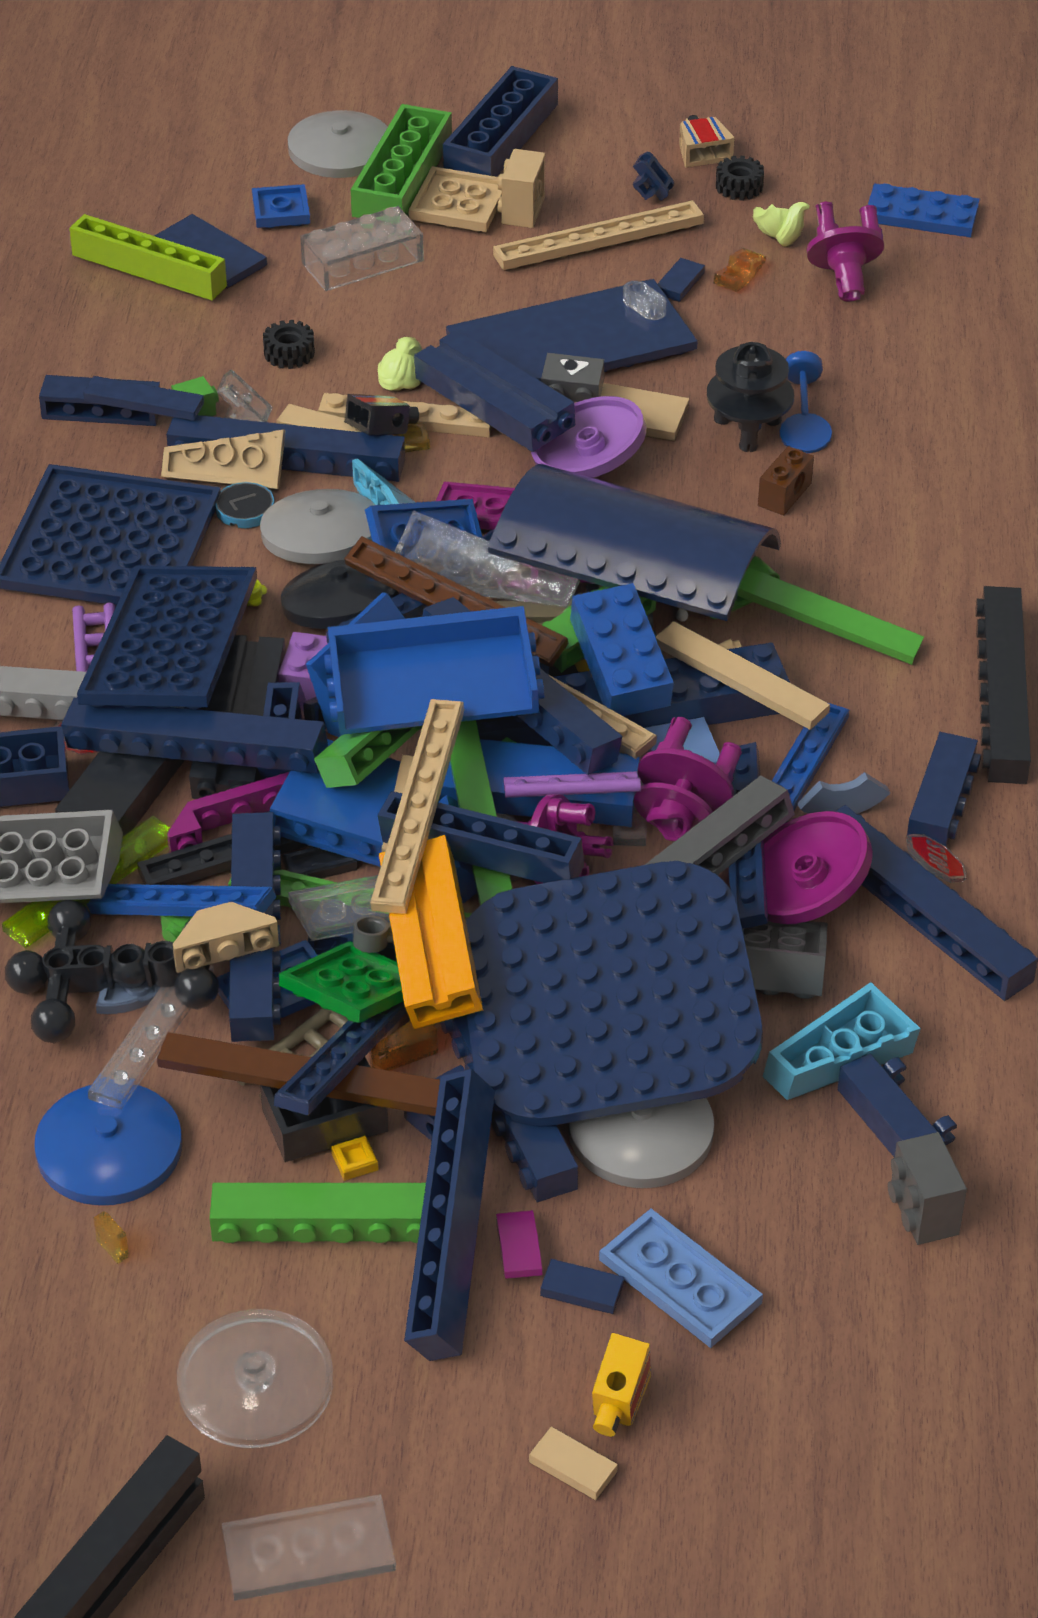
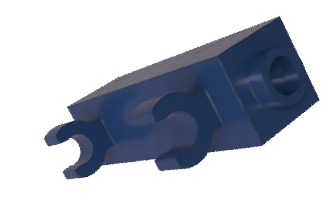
M869 1053L840 1067L838 1091L895 1158L898 1141L939 1132L945 1145L953 1142L955 1136L950 1131L956 1129L957 1124L949 1115L943 1116L931 1125L900 1089L899 1085L905 1081L900 1072L907 1068L900 1058H893L882 1067Z

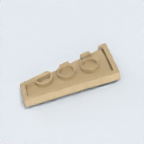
M283 429L268 433H256L241 437L164 447L161 477L230 485L250 482L260 484L268 489L279 490L286 431Z

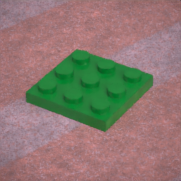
M351 941L279 973V986L293 992L298 997H304L319 1004L323 1009L341 1014L351 1022H364L368 1018L389 1010L391 1007L404 1001L397 962L376 952L367 953L360 951Z

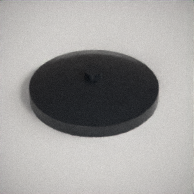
M343 559L320 564L294 577L281 593V604L284 615L291 622L308 628L328 629V627L338 626L340 623L358 616L382 592L387 593L390 598L401 594V592L347 566Z

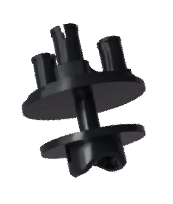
M747 342L725 351L718 357L715 365L716 375L707 386L706 396L709 405L714 410V421L721 425L728 424L729 420L738 422V427L741 430L739 448L747 452L748 444H750V452H754L758 448V431L761 429L762 423H767L770 426L781 424L782 416L793 405L794 389L787 380L789 365L786 359L775 350L767 348L764 344Z

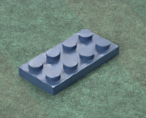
M652 1208L599 1251V1260L617 1275L623 1276L627 1283L710 1348L762 1304L763 1294Z

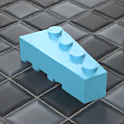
M870 982L771 1050L762 1077L786 1100L839 1081L841 1066L869 1053L880 1065L893 1058H901L913 1053L921 1028Z

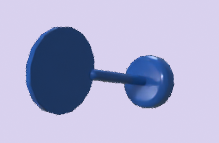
M798 351L790 354L786 361L789 365L787 380L800 385L801 413L788 417L781 424L780 437L786 446L806 453H813L824 449L830 443L832 437L830 424L824 418L809 413L807 384L815 382L821 376L823 364L822 359L817 354L809 351Z

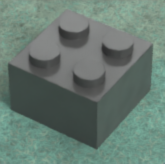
M939 1132L898 1141L895 1158L891 1159L892 1179L888 1182V1193L891 1201L899 1205L905 1230L907 1232L911 1231L917 1245L959 1235L967 1188Z

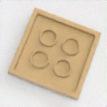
M432 166L409 208V219L422 223L470 229L475 232H487L498 210L499 197L502 196V190H498L499 177Z

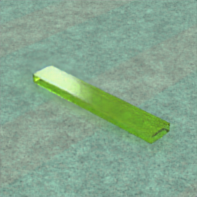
M151 816L123 836L119 862L109 884H116L138 868L137 862L150 859L168 846L167 833L170 827L156 817ZM78 899L74 901H79L85 906L91 899ZM64 900L29 903L2 923L3 932L24 948L29 947L50 932L47 923L48 914L53 906Z

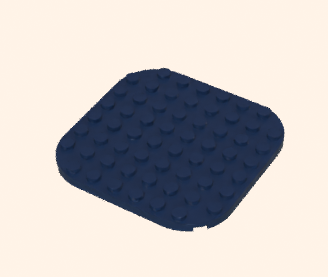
M681 861L659 862L575 877L570 880H558L500 892L485 901L466 921L483 1006L482 1011L467 1014L474 1071L495 1090L493 1109L495 1111L498 1109L511 1116L512 1121L533 1126H551L712 1097L738 1084L743 1079L742 1075L749 1069L752 1063L756 1064L763 1044L762 1022L737 903L728 885L719 876L706 868Z

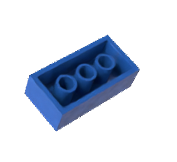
M634 583L572 596L570 621L603 705L622 716L671 706L674 682Z

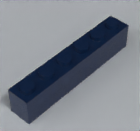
M391 791L378 813V821L384 843L389 841L402 793ZM439 802L437 804L428 839L445 835L455 861L541 883L570 880L579 877L585 865L582 838Z

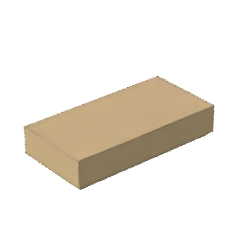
M553 1427L549 1428L529 1454V1462L594 1500H597L618 1470L617 1463Z

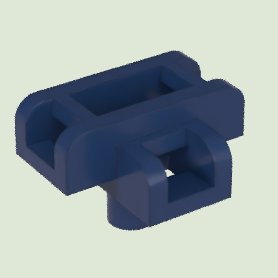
M651 152L641 154L633 165V168L639 174L633 182V187L645 200L655 194L661 201L669 195V190L673 188L675 182Z

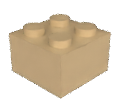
M513 149L510 159L505 160L504 174L500 173L498 178V190H502V196L499 197L498 212L502 213V224L534 227L545 199V153Z

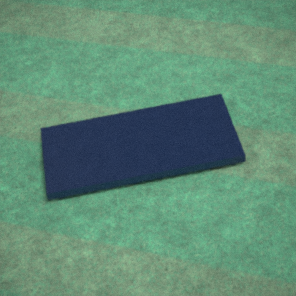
M654 279L446 326L447 335L458 330L541 381L547 353L604 359V372H607L608 370L620 367H631L634 364L645 361H657L666 356L682 355L697 349L698 345L697 339Z

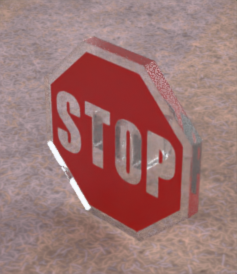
M910 834L906 837L907 851L925 870L949 883L965 882L967 879L965 865L946 846L924 834Z

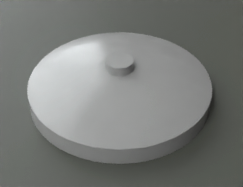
M337 110L318 113L303 119L291 129L288 136V153L291 160L299 168L315 175L331 178L359 176L388 126L376 117L356 111Z
M315 489L295 493L277 501L263 514L260 521L262 542L271 553L292 562L324 564L343 560L361 536L372 541L365 509L375 504L363 495L340 489Z
M706 1098L569 1122L570 1143L582 1164L602 1179L633 1188L665 1186L687 1177L708 1156L714 1134L713 1112Z

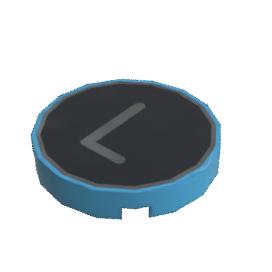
M250 482L236 483L221 490L216 502L215 511L217 517L224 524L230 526V523L237 524L238 528H252L260 525L263 514L275 503L272 492L265 486Z

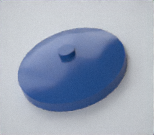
M103 1082L82 1087L58 1100L41 1119L36 1131L34 1147L40 1173L45 1181L59 1194L84 1204L116 1205L141 1198L151 1193L168 1179L176 1168L181 1156L182 1133L176 1112L156 1092L132 1083Z

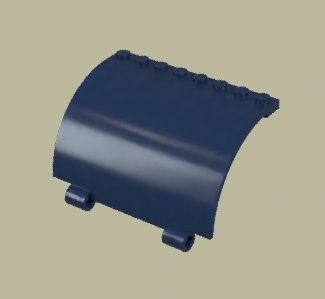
M537 464L526 472L512 492L487 549L489 554L608 588L634 583L640 597L728 621L743 577L759 546L779 550L781 540L779 532L775 528L552 466Z

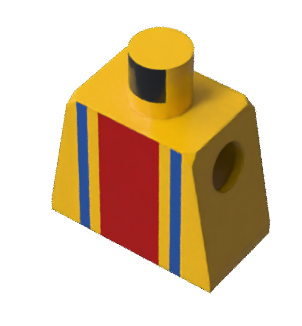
M615 1333L611 1334L592 1392L593 1410L597 1416L593 1429L596 1432L612 1437L615 1436L619 1423L626 1426L633 1424L651 1378L649 1343Z

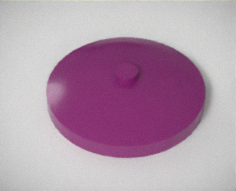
M822 811L810 813L781 825L764 839L768 921L779 924H797L814 920L839 907L857 891L869 872L873 856L870 839L857 820L840 812Z

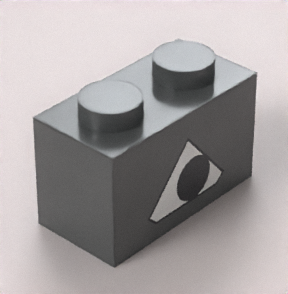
M547 353L541 382L574 402L601 397L605 379L604 359Z

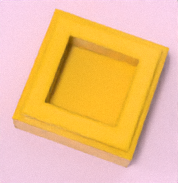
M366 1136L331 1146L332 1156L344 1181L379 1170L378 1161Z

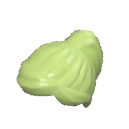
M798 202L789 209L776 208L773 204L766 210L756 207L753 209L752 217L764 234L776 238L783 247H788L801 235L804 227L805 210L809 209L810 205Z
M403 337L398 339L396 348L387 352L378 364L379 384L383 388L390 391H399L403 388L412 390L420 385L421 381L416 379L414 355L420 352L422 347L415 338Z

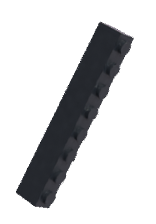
M984 586L982 598L976 599L975 616L981 617V619H977L976 638H982V640H978L977 659H983V661H979L978 680H983L984 682L979 685V702H984L980 706V724H985V727L981 728L980 744L981 746H986V749L982 750L981 767L982 769H987L988 782L1027 784L1031 754L1021 588Z

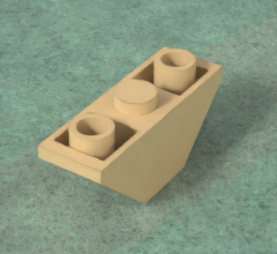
M233 902L196 911L173 943L177 973L187 968L196 969L201 966L279 946L277 920L271 915Z

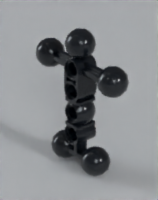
M74 900L58 902L51 908L48 914V929L56 938L54 948L48 950L43 957L37 952L29 950L15 953L5 966V980L18 993L28 995L37 992L48 980L46 1000L40 1002L31 1014V1029L39 1039L53 1044L67 1039L75 1027V1013L70 1005L67 1004L68 993L98 992L106 988L115 989L116 983L122 987L132 989L143 985L147 981L149 987H154V985L165 988L174 986L175 995L181 1004L187 1008L199 1010L214 1002L219 992L218 979L214 972L209 969L210 964L196 969L187 968L177 973L173 942L159 941L154 944L146 943L145 949L135 944H125L118 947L115 951H113L112 945H107V947L101 945L76 946V941L81 940L88 933L91 927V916L86 906Z

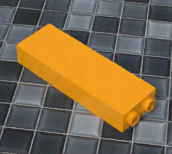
M445 835L428 839L406 914L389 913L404 1004L414 1029L483 1010L454 858ZM385 852L379 853L380 865H382Z

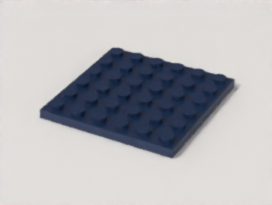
M49 464L0 562V589L117 605L135 566H192L215 513L221 487Z

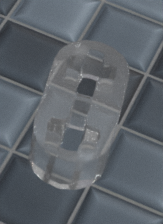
M629 281L624 284L623 302L647 319L658 320L666 315L667 301L663 295L642 281Z

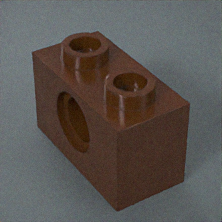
M787 446L759 479L758 506L784 516L812 484L814 455Z

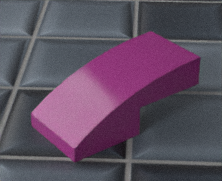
M533 1210L496 1214V1225L505 1279L543 1275Z

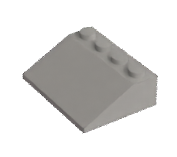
M113 810L0 816V903L102 898L119 862L123 836Z

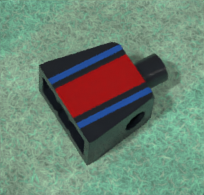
M347 394L344 422L367 435L406 434L408 424H417L419 421L418 408L410 407L409 404L395 397Z

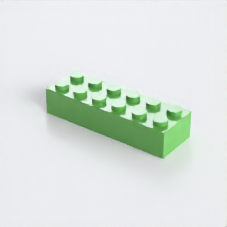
M401 104L351 188L352 217L361 218L366 221L373 220L388 223L389 225L403 226L409 216V208L431 167H437L443 156V143L452 134V112Z

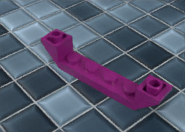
M289 772L187 802L167 833L169 853L203 843L202 831L232 823V814L269 812Z

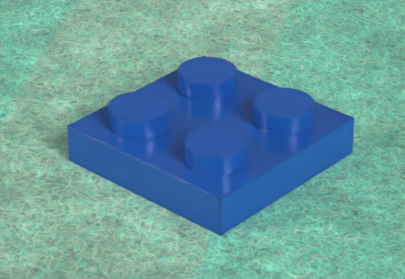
M305 184L252 188L257 228L310 224Z

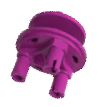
M684 717L672 718L664 741L659 742L656 750L648 752L641 758L638 765V775L644 785L641 786V791L636 792L634 796V805L639 814L647 822L657 827L664 838L670 841L679 839L734 796L732 786L733 774L742 754V749L739 745L726 742L723 744L715 765L710 760L690 750H684V742L689 730L692 728L691 722Z

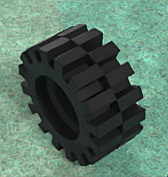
M740 155V158L731 156V160L724 158L723 162L720 161L716 169V189L719 194L723 193L724 197L730 195L732 200H735L736 197H739V200H744V197H747L749 200L753 199V195L757 197L759 192L762 193L764 166L763 164L760 165V161H754L752 157L745 159V156Z
M282 320L280 325L276 323L271 324V328L267 327L265 332H263V347L266 361H270L273 366L278 364L279 368H284L285 365H288V369H293V365H297L298 368L302 367L303 362L308 364L310 359H313L315 353L313 330H310V326L307 324L303 326L301 321L294 324V320H289V323H285Z

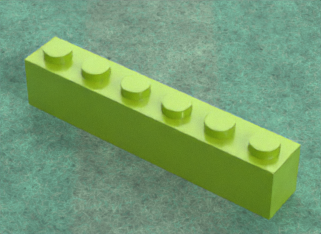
M86 214L81 216L69 228L73 256L212 301L227 287L224 258Z

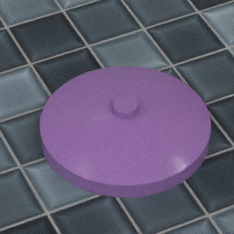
M615 396L585 399L574 403L576 425L536 451L531 452L536 465L544 464L594 478L619 467L637 452L646 436V422L640 408L628 399Z

